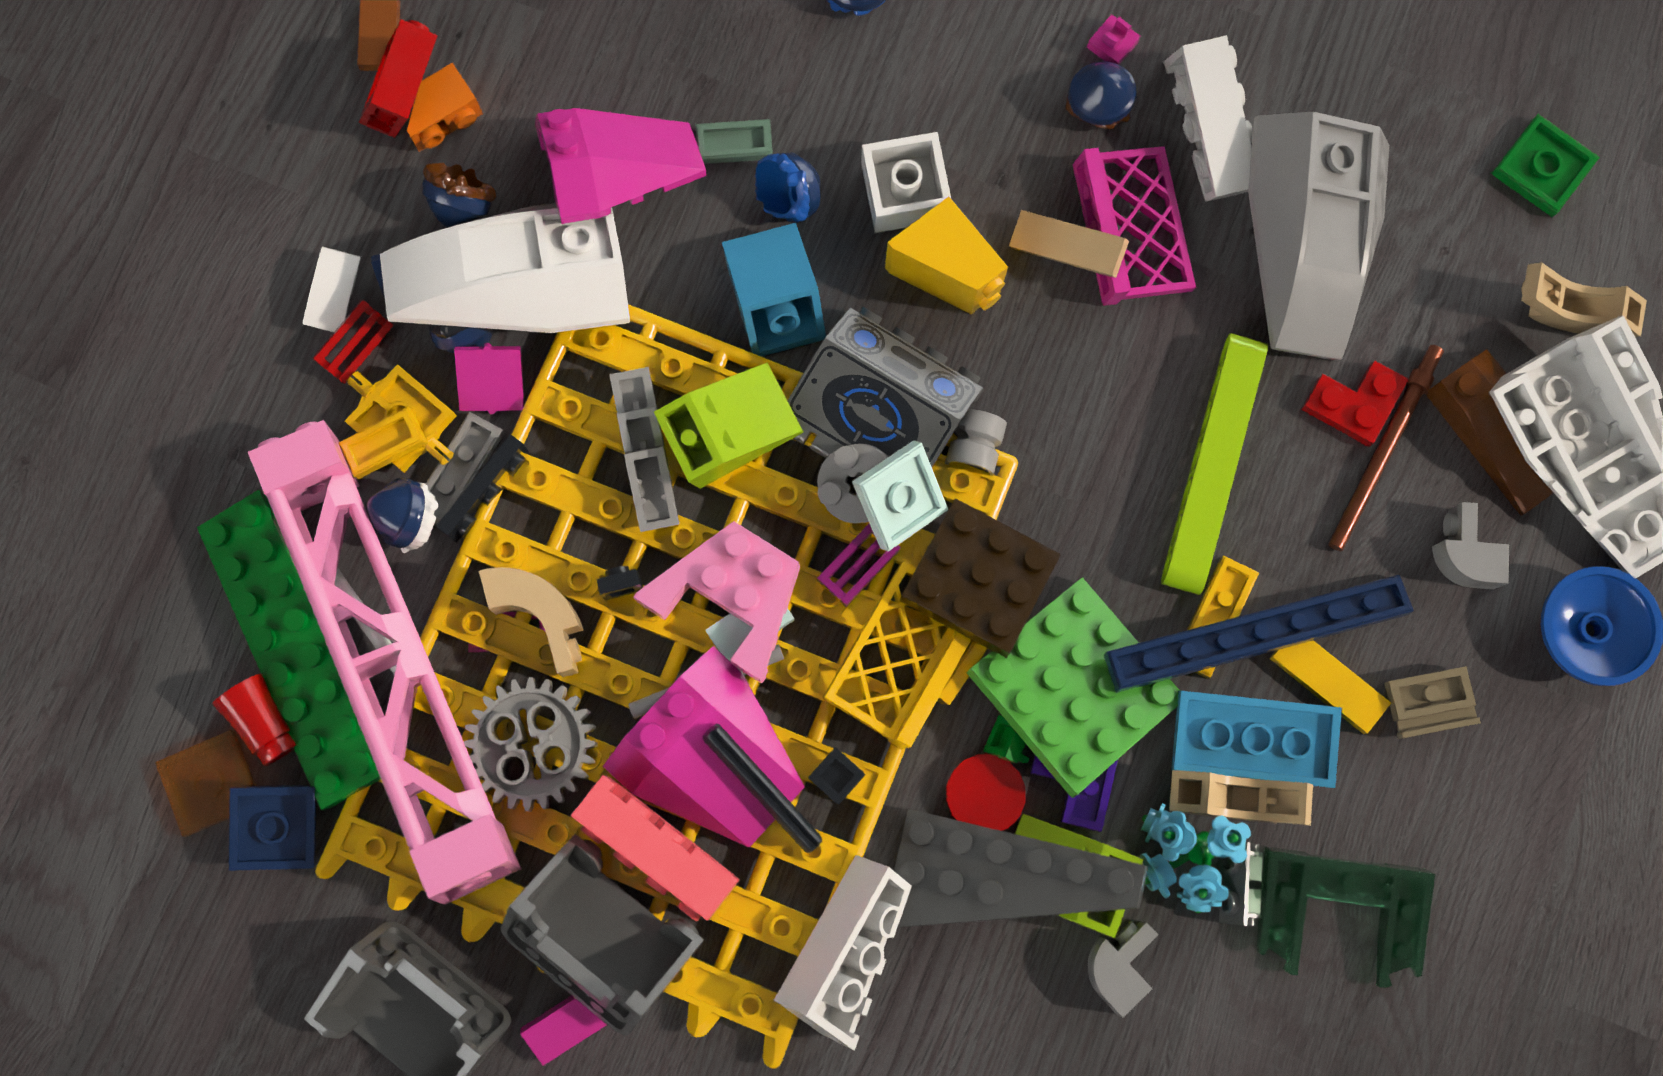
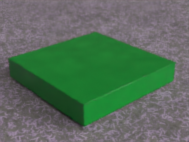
M1537 114L1491 174L1553 218L1600 157L1540 114Z

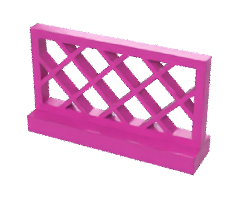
M1165 146L1102 153L1099 152V148L1084 149L1073 163V169L1086 228L1119 237L1126 230L1142 242L1135 254L1126 249L1116 278L1096 273L1102 305H1115L1124 299L1192 292L1196 288ZM1141 160H1156L1158 175L1154 180L1136 167ZM1115 163L1127 172L1119 184L1106 175L1104 164ZM1130 175L1148 187L1141 199L1122 187ZM1151 191L1165 200L1166 209L1162 215L1144 203ZM1116 195H1119L1134 206L1127 219L1113 208L1112 200ZM1138 210L1156 222L1148 235L1130 222ZM1159 226L1173 236L1174 244L1170 250L1152 238ZM1146 245L1164 258L1156 270L1138 258ZM1167 262H1170L1180 270L1183 282L1172 283L1160 274ZM1132 265L1150 278L1145 286L1130 287L1128 271Z

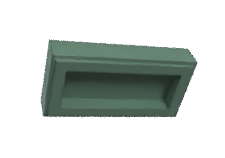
M770 119L695 124L696 142L704 164L757 161L764 156L773 154Z

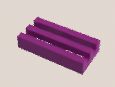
M870 523L817 578V581L824 585L833 596H836L845 607L857 597L901 549L897 545L890 551H886L847 593L842 591L841 589L880 549L876 540L836 583L830 580L872 534L874 535Z

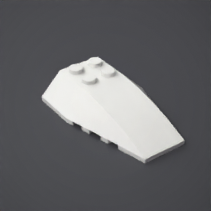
M1619 316L1560 342L1503 375L1489 393L1525 461L1621 570L1637 578L1663 562V416L1658 400L1663 397L1660 385L1625 317Z

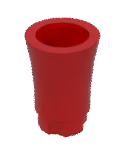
M262 674L254 675L236 684L212 703V706L230 723L242 738L252 755L257 754L258 759H260L264 766L267 767L277 762L294 750L296 743L291 735L287 733L290 731V728L275 704Z

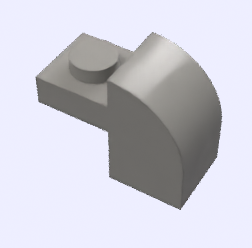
M1461 502L1450 508L1443 521V532L1445 536H1448V540L1432 546L1435 563L1442 574L1455 584L1469 588L1496 589L1509 584V544L1477 542L1478 503Z
M1131 921L1116 934L1114 939L1118 943L1114 947L1107 939L1099 937L1089 954L1088 975L1094 990L1122 1018L1153 989L1130 965L1158 936L1156 931L1147 922L1139 921L1135 925Z

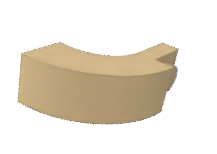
M1544 263L1528 264L1526 278L1522 284L1521 301L1530 306L1529 317L1542 324L1579 334L1614 318L1624 316L1634 336H1641L1647 300L1628 286L1602 288L1577 284L1563 278Z
M504 567L479 570L489 610L496 615L509 611H522L536 616L546 631L557 674L562 677L577 674L576 662L582 661L581 652L576 638L569 639L568 635L583 631V627L570 602L549 582L533 573Z
M1172 770L1169 811L1209 817L1225 816L1227 819L1311 826L1313 784L1240 778L1210 772Z

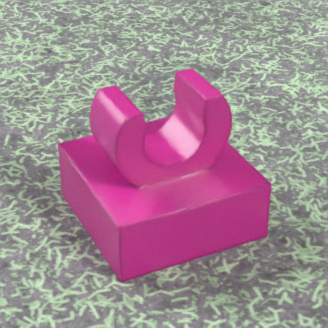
M1111 14L1088 41L1087 48L1105 62L1120 65L1138 44L1141 36L1133 31L1131 25L1119 17L1117 19Z

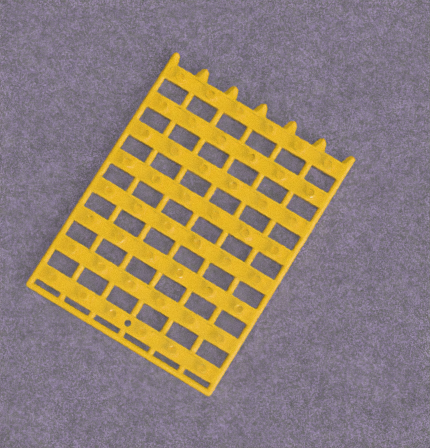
M629 304L630 321L643 326L640 334L633 333L616 325L557 332L511 435L524 444L535 419L590 440L592 443L578 474L521 452L520 454L526 458L522 466L513 477L506 471L496 483L503 490H509L561 511L547 545L489 523L503 490L488 506L481 503L474 516L477 520L463 540L420 636L428 657L439 632L497 655L482 692L435 673L457 726L465 728V725L478 724L479 719L473 715L472 710L476 709L485 712L487 706L482 699L483 696H487L494 701L498 699L496 698V687L502 685L512 661L569 684L570 687L564 699L565 701L575 695L582 699L586 691L630 709L629 703L672 686L689 648L703 654L713 646L716 648L705 630L724 617L706 611L709 599L697 591L691 604L680 600L666 620H663L637 603L633 597L636 593L605 601L600 595L596 579L606 577L605 571L607 570L561 552L575 517L633 540L622 565L628 566L629 570L638 569L647 546L681 560L719 532L678 515L679 525L640 532L633 496L592 480L606 447L624 454L616 415L617 410L614 395H612L609 404L552 382L566 350L621 372L649 367L652 384L681 396L736 375L737 373L725 369L728 360L750 369L768 363L775 378L785 382L782 391L787 400L804 373ZM657 332L714 355L709 363L656 342L654 338ZM662 430L672 486H674L678 476L687 478ZM812 432L805 445L811 446L817 435ZM954 433L946 446L949 447L951 441L957 440L958 437ZM772 449L705 487L735 498L723 528L733 521L741 525L749 505L807 527L795 560L799 562L800 570L790 598L788 610L790 611L792 605L851 628L837 663L777 640L776 645L779 644L784 659L767 666L768 672L765 679L821 701L807 737L770 723L803 784L805 785L808 782L815 785L808 777L834 749L822 744V741L837 707L824 700L823 696L880 600L894 563L900 564L905 560L917 568L935 534L920 529L899 544L901 547L900 551L872 579L867 590L863 589L845 607L836 596H833L824 585L817 581L822 572L808 566L822 534L850 544L869 522L855 524L836 518L819 500L818 487L766 467L773 451ZM995 449L999 453L996 466L1000 467L997 476H992L988 472L961 462H950L947 465L945 464L947 456L942 454L938 457L932 470L944 500L953 503L956 498L997 520L1018 467L1017 458ZM872 534L859 548L866 551L876 541V537ZM879 549L875 555L881 557L886 551ZM472 560L492 568H515L533 573L549 582L564 597L602 612L587 648L579 645L582 661L576 662L577 674L567 677L557 674L546 631L529 624L532 614L517 611L514 618L503 613L496 615L488 607L457 595ZM835 577L830 578L834 583L839 580ZM847 583L841 590L847 593L854 585ZM890 600L888 605L896 604V602ZM907 606L905 607L910 629L929 625L927 615ZM893 609L883 612L879 619L883 636L902 632L903 629L898 610ZM616 618L674 641L660 677L601 654ZM946 626L938 628L940 636ZM782 629L778 631V639L782 632ZM873 629L870 636L876 638L875 630ZM931 630L911 634L916 654L918 656L931 654L935 647ZM904 636L885 641L888 644L908 651ZM924 660V661H923L922 666H921V668H920L921 670H922V668H923V666H924V664L926 663L927 660ZM851 667V669H850V671L848 672V674L855 673V672H857V671L852 670V667ZM746 675L749 686L755 695L760 683ZM865 675L870 698L890 694L887 683ZM858 677L844 680L836 693L837 696L849 703L864 700ZM422 685L417 687L414 708L434 716ZM907 694L899 696L901 705ZM892 698L873 702L872 706L876 720L889 727L896 715ZM865 705L857 706L858 709L867 714ZM521 709L519 714L528 738V742L522 744V749L529 751L532 757H535L533 746L539 744V739L530 736L527 725V713L525 709ZM540 715L536 717V724L540 730H546L554 724V721ZM511 719L501 721L497 727L498 738L501 741H506L514 735V722ZM465 729L462 735L463 742L474 739V733ZM586 735L588 740L598 743L597 747L586 749V755L595 759V763H583L581 767L588 774V780L597 783L602 775L614 779L623 786L603 767L616 747ZM890 744L881 768L843 753L866 774L846 797L866 806L851 843L815 829L822 837V843L811 853H806L785 829L774 820L750 846L760 850V854L746 888L736 885L710 919L729 928L714 966L691 956L663 991L689 1002L687 1030L693 1037L705 1036L722 1016L765 1034L763 1047L764 1064L771 1069L780 1066L799 1018L774 1001L778 992L730 973V968L744 934L799 956L819 919L760 895L775 857L835 881L827 902L828 905L855 855L863 857L905 749H900ZM466 747L468 754L470 756L472 754L473 749ZM559 747L551 749L545 758L547 767L550 770L553 765L560 768L564 763L565 754ZM406 748L405 762L456 794L465 791L452 759L448 766ZM536 763L534 777L536 780H539L541 778V771ZM368 786L347 798L316 866L315 873L321 879H329L347 859L389 876L388 906L392 910H403L407 908L421 890L425 891L410 855V849L405 836L357 816L370 788ZM493 788L485 793L496 820L504 826L514 852H516L520 841L556 855L569 839L576 834L582 840H590L601 850V859L603 861L601 872L608 878L654 896L648 911L660 921H662L669 903L678 906L681 902L680 899L669 891L664 896L645 881L648 877L646 873L637 866L631 870L613 856L616 850L604 841L598 844L581 830L583 825L573 817L552 808L542 809L540 804L537 803L538 800H535L532 811H525L523 800H520L515 810L509 809L508 796L500 803H495L492 801L495 789ZM425 790L417 794L419 799L432 804L426 818L434 838L446 810L467 818ZM802 791L791 802L795 808ZM637 797L640 801H642V802H644V803H646V804H648V805H651V806L656 807V808H658V809H661V810H663V811H665V812H668V813H670V814H673V815H675V816H677V817H680V818H682V819H685V818H683V817H681V816H679V815H677V814H675V813H672V812H670V811H668V810H666V809H664V808H661V807H659V806H657V805H655V804H653V803H651V802H648V801H646V800H644V799H642V798H640V797ZM685 819L686 821L681 833L692 842H695L701 825ZM504 877L452 901L451 903L464 908L461 927L463 938L468 942L479 941L495 922L502 924L508 907L526 887Z

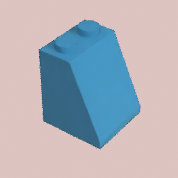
M796 223L722 242L727 268L751 353L762 357L825 339L826 332L819 290Z

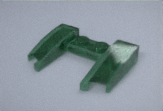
M1265 846L1261 881V918H1258L1257 951L1264 956L1267 948L1271 949L1287 960L1283 969L1291 975L1298 976L1308 898L1380 908L1376 985L1380 988L1392 986L1389 974L1411 967L1414 976L1420 977L1423 973L1435 874L1424 868L1388 863L1381 865L1310 855L1303 851Z

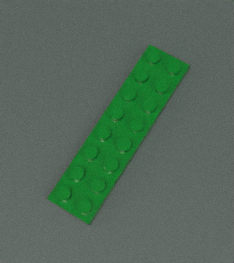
M258 489L201 524L197 529L270 694L290 728V731L287 733L290 734L296 743L294 750L310 786L315 787V797L321 810L330 809L346 800L352 794L381 780V777L270 503L263 490Z

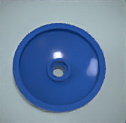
M1588 567L1565 576L1551 589L1542 608L1541 633L1550 656L1567 674L1587 684L1614 686L1638 678L1655 662L1663 643V618L1651 592L1635 577L1610 567ZM1587 623L1594 627L1595 632L1593 636L1586 632Z

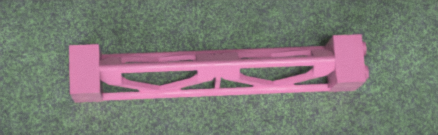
M324 420L320 422H307L300 425L294 433L287 436L264 440L258 445V448L249 451L248 455L263 492L270 503L410 849V855L427 897L446 905L521 870V867L503 824L496 820L357 490L360 484L350 470L340 448V441ZM324 502L313 541L301 511ZM350 516L391 614L380 615L334 586L347 519ZM354 617L394 643L360 656L346 620ZM397 665L386 715L384 716L369 678ZM420 685H422L465 788L464 792L457 794L404 761L416 691ZM425 790L473 822L435 839L417 794Z

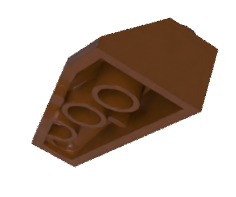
M1486 349L1433 386L1426 395L1515 510L1522 516L1552 495L1553 492L1525 461L1489 393L1500 378L1507 373L1488 349Z

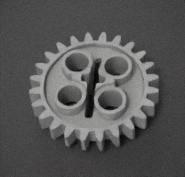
M533 677L528 678L525 689L522 688L519 681L513 679L511 682L512 692L509 693L498 685L496 687L498 699L494 701L487 696L482 697L487 706L485 712L476 709L472 710L473 715L479 719L478 724L465 725L466 730L474 733V739L464 741L465 747L473 749L474 754L470 755V759L473 764H477L478 768L475 770L478 778L485 779L482 784L484 792H489L494 788L495 793L492 801L495 803H500L508 796L509 809L515 810L520 800H523L525 811L533 810L535 800H538L542 809H549L550 796H553L559 803L565 802L562 790L567 788L577 793L579 790L573 781L575 777L588 779L589 777L581 769L583 763L594 764L596 761L586 755V749L598 746L597 742L588 740L586 737L587 734L596 730V726L583 724L582 722L588 717L590 711L588 709L575 710L581 700L576 695L565 701L567 688L563 685L552 693V681L548 679L543 682L540 689H538L537 682ZM521 709L526 710L530 736L539 739V744L533 746L534 756L541 771V778L539 780H536L534 777L532 754L522 749V744L527 743L528 738L519 714ZM543 709H552L555 714L554 724L546 730H540L536 724L538 713ZM511 719L515 725L514 735L506 741H501L497 736V727L501 721ZM559 747L565 754L564 763L560 768L550 770L546 765V755L551 749ZM515 758H520L524 763L525 771L520 779L511 781L506 774L507 764Z

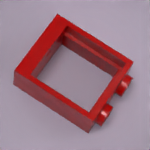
M400 19L387 42L358 123L393 138L401 130L410 115L438 36L429 32L427 26L418 21Z

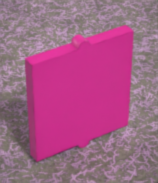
M485 343L484 346L455 347L459 411H488V413L494 414L496 411L523 410L524 393L520 346H492L490 343Z

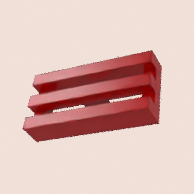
M361 300L312 359L345 384L394 325L369 306L366 301ZM365 312L369 316L335 358L328 362L325 357L361 314ZM376 322L381 325L342 372L337 368L371 327Z

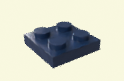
M239 786L230 788L229 871L315 868L316 797L314 786Z

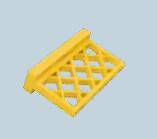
M905 560L900 563L823 696L824 700L888 738V742L900 749L911 748L971 641L970 638L947 626L940 636L938 628L945 625L940 622L937 623L936 620L927 616L929 625L910 629L905 607L908 605L899 601L901 598L899 584L905 574L912 577L916 567ZM894 595L896 604L888 605ZM897 609L903 631L883 636L879 621L881 615L885 611ZM874 629L876 638L867 640ZM931 630L935 644L931 654L917 657L911 634ZM904 636L910 659L890 664L885 641ZM878 642L883 666L863 670L859 653L863 646ZM927 660L921 670L919 661ZM855 664L857 672L848 674L852 665ZM912 664L916 679L910 689L897 691L892 668ZM885 670L890 694L870 698L865 675ZM858 677L864 700L849 703L836 695L844 680ZM907 694L901 705L899 696ZM892 698L896 715L890 726L887 727L876 720L872 703ZM865 705L867 714L858 709L857 706Z

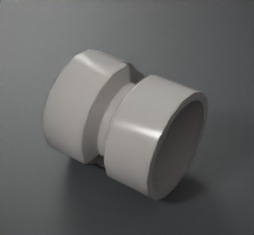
M969 409L954 431L958 438L950 442L945 464L961 462L988 472L993 476L999 453L994 448L1002 444L1007 422L997 415L981 410Z

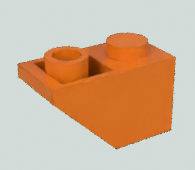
M453 62L422 80L419 86L407 132L419 152L425 148H433L439 145L445 136L457 129L471 126L477 120V117L483 114L476 97Z

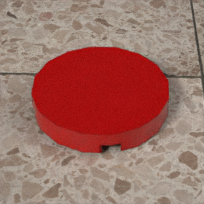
M978 754L963 760L952 771L946 784V803L951 816L955 820L1003 831L1008 829L1020 817L1026 803V787L1020 772L1009 761L992 754Z

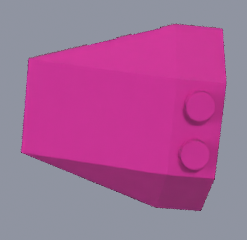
M579 108L555 109L551 112L537 113L535 128L541 150L546 151L550 165L554 197L561 224L602 218L611 214V207L629 200L634 205L644 201L643 195L661 187L664 192H667L706 176V168L690 123Z
M713 646L672 684L626 734L603 767L633 795L750 848L775 819L704 742L702 737L704 733L713 725L720 724L790 802L803 790L805 785L775 734L764 710L758 703L746 677Z

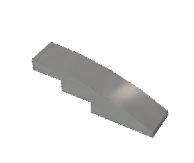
M649 367L609 374L640 532L679 525L662 430L654 414V411L657 410Z

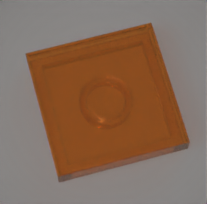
M229 730L155 762L182 837L191 836L230 819L231 787L256 786L236 732L233 730Z

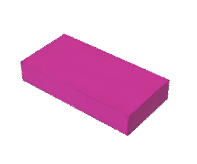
M571 995L521 1027L520 1035L544 1066L607 1024Z

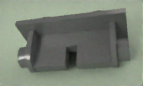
M1246 842L1245 851L1247 852V858L1241 863H1234L1230 857L1220 858L1221 885L1225 886L1229 893L1228 898L1222 901V906L1219 907V923L1256 926L1257 918H1261V889L1249 888V880L1262 881V859L1264 853L1260 852V844Z

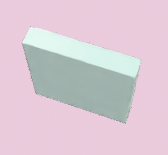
M913 440L852 481L879 547L887 552L949 510L924 447L918 441Z

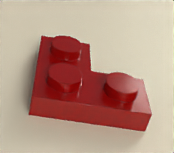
M1375 360L1369 365L1356 391L1322 374L1316 381L1301 410L1370 447L1377 439L1409 379Z

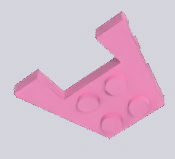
M733 521L637 591L633 597L637 603L663 620H666L688 588H692L751 626L753 629L732 656L730 662L733 666L762 684L768 672L767 666L771 653L775 650L778 640L777 634L783 615L786 614L800 565L794 558Z

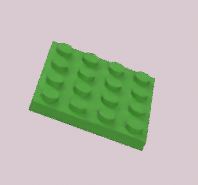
M1083 577L1025 623L1007 658L991 651L966 672L1071 798L1083 791L1178 706V691H1180L1170 679L1116 693L1104 654L1107 651L1134 645L1139 642Z

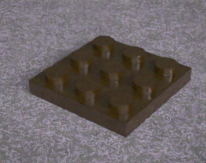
M955 498L899 601L1007 658L1061 554Z

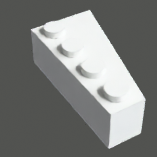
M1227 35L1183 45L1163 63L1167 74H1175L1176 87L1172 89L1175 103L1185 107L1186 114L1182 126L1186 139L1188 138L1190 143H1195L1197 150L1193 151L1192 159L1205 202L1246 193L1249 190L1253 129L1251 123L1245 120L1242 106L1245 104V92L1242 84L1237 83L1234 68L1237 66L1235 49L1232 45H1229Z
M855 855L774 1001L822 1035L855 1051L860 1037L855 1034L860 1015L867 1016L872 999L867 997L875 973L880 975L886 962L883 950L886 940L895 936L912 886L890 867Z

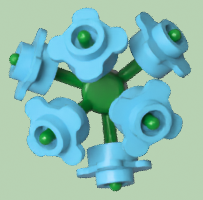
M1163 803L1159 811L1151 808L1148 815L1142 816L1144 824L1141 830L1148 833L1145 842L1149 843L1150 839L1160 843L1163 852L1162 855L1157 854L1151 859L1146 853L1140 855L1141 859H1143V864L1148 866L1145 880L1146 886L1151 891L1158 889L1164 898L1169 897L1168 887L1177 882L1174 869L1190 860L1197 864V866L1190 869L1189 873L1180 876L1179 885L1184 889L1183 892H1177V898H1181V902L1186 903V909L1196 913L1210 912L1211 906H1222V901L1228 898L1229 891L1225 886L1221 885V874L1211 866V860L1214 857H1230L1234 863L1245 861L1247 858V852L1245 851L1246 839L1251 835L1248 825L1243 822L1235 824L1229 822L1225 816H1218L1213 819V828L1209 832L1201 831L1196 834L1193 826L1185 821L1186 816L1184 813L1179 811L1168 812L1164 810L1166 805Z

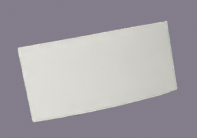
M322 246L302 324L335 332L347 315L361 259L360 256Z

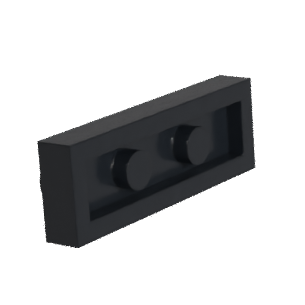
M510 434L436 527L456 543L461 537L465 538L469 529L477 520L474 516L480 504L484 503L488 506L503 490L496 485L497 481L506 471L513 477L526 461V458L520 454L521 452L529 453L524 444Z

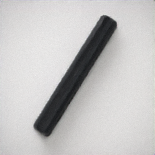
M715 724L702 736L704 742L806 853L814 851L822 843L820 834L720 724Z

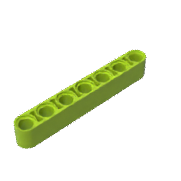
M1229 333L1225 341L1161 577V584L1197 595H1201L1205 587L1268 351L1267 343Z

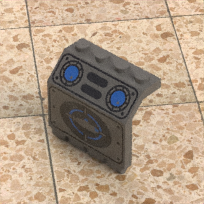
M862 307L860 312L849 308L825 337L787 400L804 432L793 439L805 444L811 433H815L817 436L812 442L810 449L824 458H827L842 446L859 443L874 446L889 457L914 440L922 443L930 465L933 467L962 418L974 402L977 403L982 395L984 388L978 385L981 378L962 366L958 372L945 365L948 358L929 346L925 352L912 345L915 338L895 326L892 332L879 325L883 318L867 308ZM858 472L856 477L858 478L862 473Z

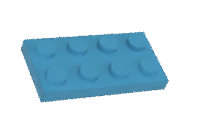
M1178 691L1171 770L1210 772L1249 779L1303 782L1313 784V786L1335 788L1342 708Z

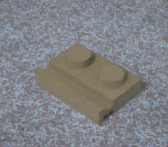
M1466 666L1384 683L1388 700L1391 702L1390 708L1393 721H1396L1398 739L1481 723L1480 718H1477L1474 707L1476 702Z

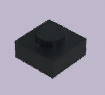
M628 566L609 569L605 571L606 577L596 579L600 595L605 601L636 593L643 588L638 571L636 569L629 570Z
M835 747L808 779L839 806L866 774Z

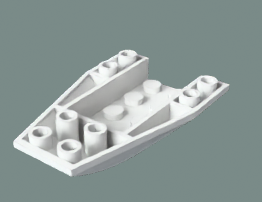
M556 203L529 206L441 229L402 243L380 254L387 319L390 322L545 333L630 323L623 262L612 207L611 214L602 218L561 224Z

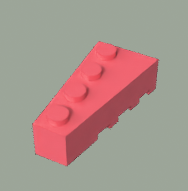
M602 775L571 815V817L583 825L581 830L598 844L604 841L616 850L613 856L631 870L637 866L646 873L648 877L645 881L664 896L669 891L680 899L681 902L678 908L695 921H698L701 916L707 921L710 920L740 881L737 876L614 779Z

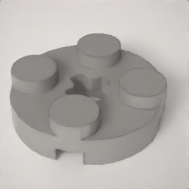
M859 443L838 448L825 459L819 470L817 484L818 498L821 503L825 505L833 516L842 521L855 524L869 522L858 495L850 491L851 485L847 483L849 476L856 477L858 472L864 474L888 458V456L880 449L868 444Z

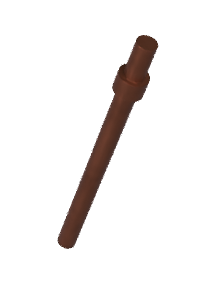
M1430 345L1418 369L1412 370L1406 383L1408 389L1328 543V546L1340 552L1343 551L1422 394L1428 393L1434 381L1432 375L1444 353L1441 347Z

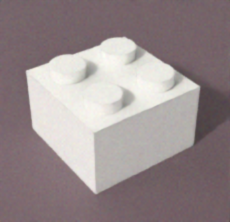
M938 132L862 145L861 165L875 233L907 228L948 196L951 198Z

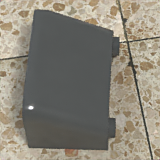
M574 834L510 904L501 925V932L513 947L614 1031L627 1036L703 942V939L698 935L697 929L686 919L679 918L676 920L669 918L663 923L601 872L603 869L602 852L598 846L590 840H582Z
M389 921L381 924L349 949L304 1018L322 1036L327 1038H343L353 1030L408 1076H472L511 1024V1016L502 1004L409 928L400 923Z

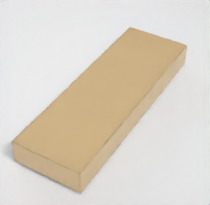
M1021 210L1009 247L1116 278L1129 241L1123 237Z

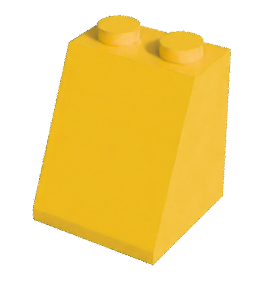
M949 196L887 243L885 269L889 274L969 314L974 313L980 307L985 311L1001 298L1000 292L1005 285L1004 279L1008 266Z

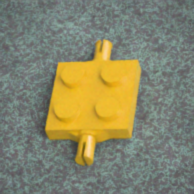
M398 364L384 379L374 383V385L358 371L352 375L362 385L349 377L348 385L352 386L362 395L358 407L345 420L357 433L407 406L413 410L428 443L392 462L403 473L426 452H429L436 458L441 465H445L449 461L438 451H441L450 460L452 459L454 453L438 439L444 429L457 415Z

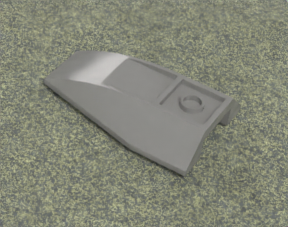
M1317 112L1258 115L1254 117L1248 193L1270 348L1273 350L1335 361L1342 360L1385 217L1389 143L1379 126Z

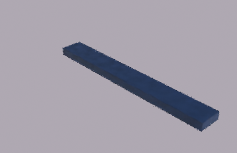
M1400 575L1107 651L1104 654V658L1115 691L1118 693L1411 614L1414 610Z

